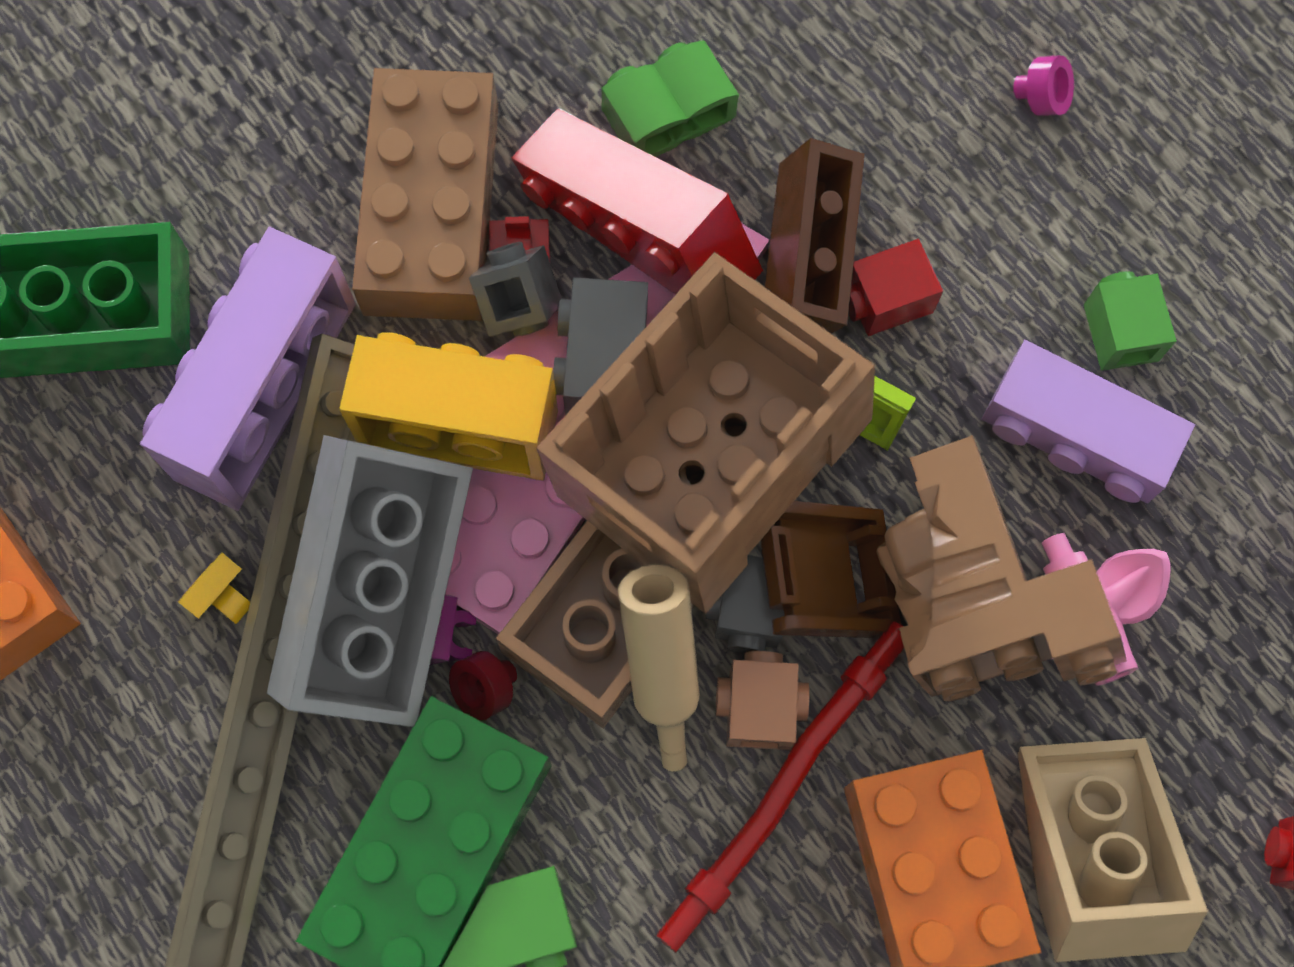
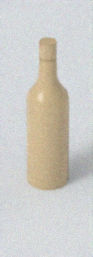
M655 564L642 566L631 571L622 579L618 593L635 708L644 720L656 725L663 767L669 771H679L687 764L684 722L696 711L700 698L690 595L687 579L680 571L670 566Z

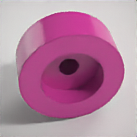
M1063 55L1035 58L1029 67L1028 74L1015 78L1013 84L1015 97L1017 99H1027L1030 109L1037 116L1065 114L1071 105L1074 93V76L1069 60Z

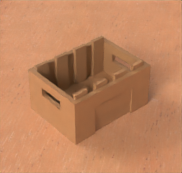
M714 252L536 449L558 498L644 566L664 565L680 571L688 582L690 602L706 614L748 565L747 555L826 463L832 467L872 421L875 365ZM731 418H739L747 425L744 433L737 437H730L724 434L722 426L725 421ZM696 465L701 467L705 472L704 478L695 485L683 483L680 479V473L687 466Z

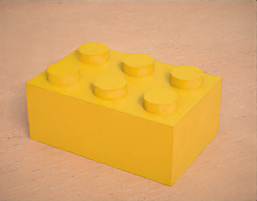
M389 332L380 333L377 338L357 335L339 407L356 442L472 467L473 469L542 481L545 479L546 470L536 447L555 428L558 415L553 369L543 367V363L538 359L520 354L507 355L505 360L480 356L479 352L471 347L455 343L443 344L441 349L419 346L409 337Z

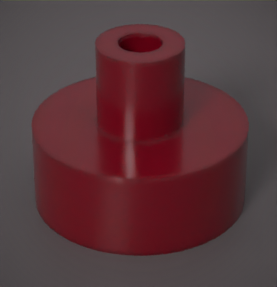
M478 651L453 664L449 673L450 690L455 702L465 714L479 721H484L510 706L513 699L512 684L517 680L516 668L510 661H500L489 652Z

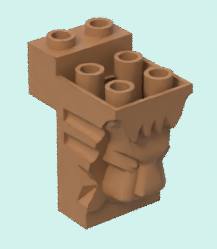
M973 435L910 457L917 478L915 485L924 508L888 528L884 535L886 542L880 545L876 552L880 564L895 586V601L908 623L907 626L899 629L911 675L931 697L942 694L944 701L963 699L981 690L979 682L1003 674L1006 681L1024 679L1043 671L1044 666L1042 662L1052 658L1064 682L1076 678L1079 685H1089L1117 674L1115 665L1127 662L1120 632L1092 559L1027 581L992 481Z

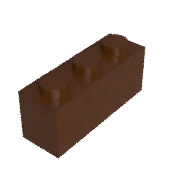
M810 138L779 163L765 288L832 334L845 327L848 321L865 154Z

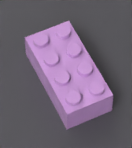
M270 226L260 242L253 243L246 250L239 266L237 281L228 296H221L213 305L208 317V329L196 350L191 349L183 356L176 371L174 387L164 404L160 403L151 410L143 426V439L140 445L174 481L239 511L296 410L312 338L322 333L337 338L356 305L336 256Z

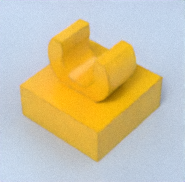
M219 553L177 602L198 619L212 604L227 618L237 624L248 612L250 601L230 586L229 583L242 568L225 554Z

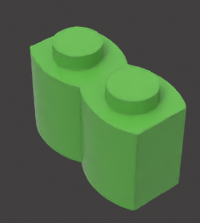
M705 40L689 44L677 43L664 50L654 64L637 68L628 66L615 72L608 79L607 84L602 87V111L619 139L657 157L674 149L685 140L694 139L736 117L739 94Z

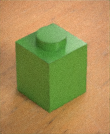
M1130 271L1111 274L1099 281L1084 303L1101 371L1158 362L1177 341L1158 273L1135 277V273Z

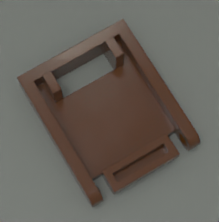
M794 501L760 540L769 608L784 610V616L771 621L774 635L880 638L892 622L901 624L899 607L895 601V586L880 564L876 552L877 548L886 542L884 535L887 530L883 509ZM849 546L857 547L865 601L858 604Z

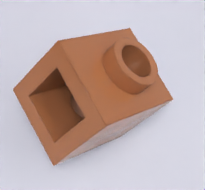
M750 651L745 653L744 660H733L729 678L718 677L716 690V716L727 717L726 746L777 750L792 749L796 743L797 721L807 722L809 712V683L798 682L799 664L783 663V654L770 651Z

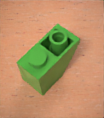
M551 866L488 885L443 967H516L525 964L526 967H562L567 965L564 952L578 947L557 869Z

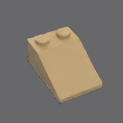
M1146 738L1020 747L1018 760L1037 897L1055 962L1187 952L1208 910Z

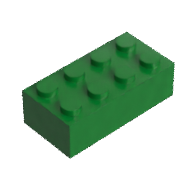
M171 222L0 234V378L179 365L183 356L190 350L189 251Z
M430 696L295 942L341 967H443L487 886L490 885L552 766L549 757Z

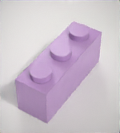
M1027 340L1023 341L1013 357L981 419L993 425V432L1004 441L1020 446L1029 443L1048 453L1049 461L1061 470L1073 474H1081L1084 471L1106 482L1104 487L1113 496L1127 502L1136 503L1141 500L1147 504L1165 489L1196 425Z

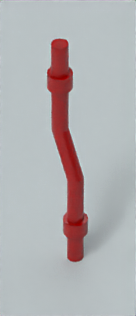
M892 622L887 631L880 636L864 657L856 656L841 674L842 685L797 739L753 815L708 871L701 868L684 888L688 894L687 897L656 934V937L673 952L677 953L708 912L715 915L732 893L728 887L775 830L819 754L863 699L872 700L885 684L887 677L884 673L904 649L899 629L904 626L897 622Z

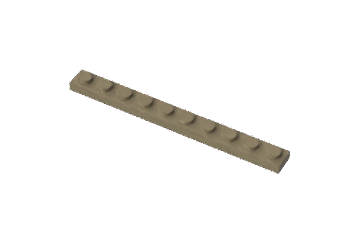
M323 333L312 338L165 967L242 966L299 712L287 710L267 694L323 436L327 435L356 442L339 410L354 344Z

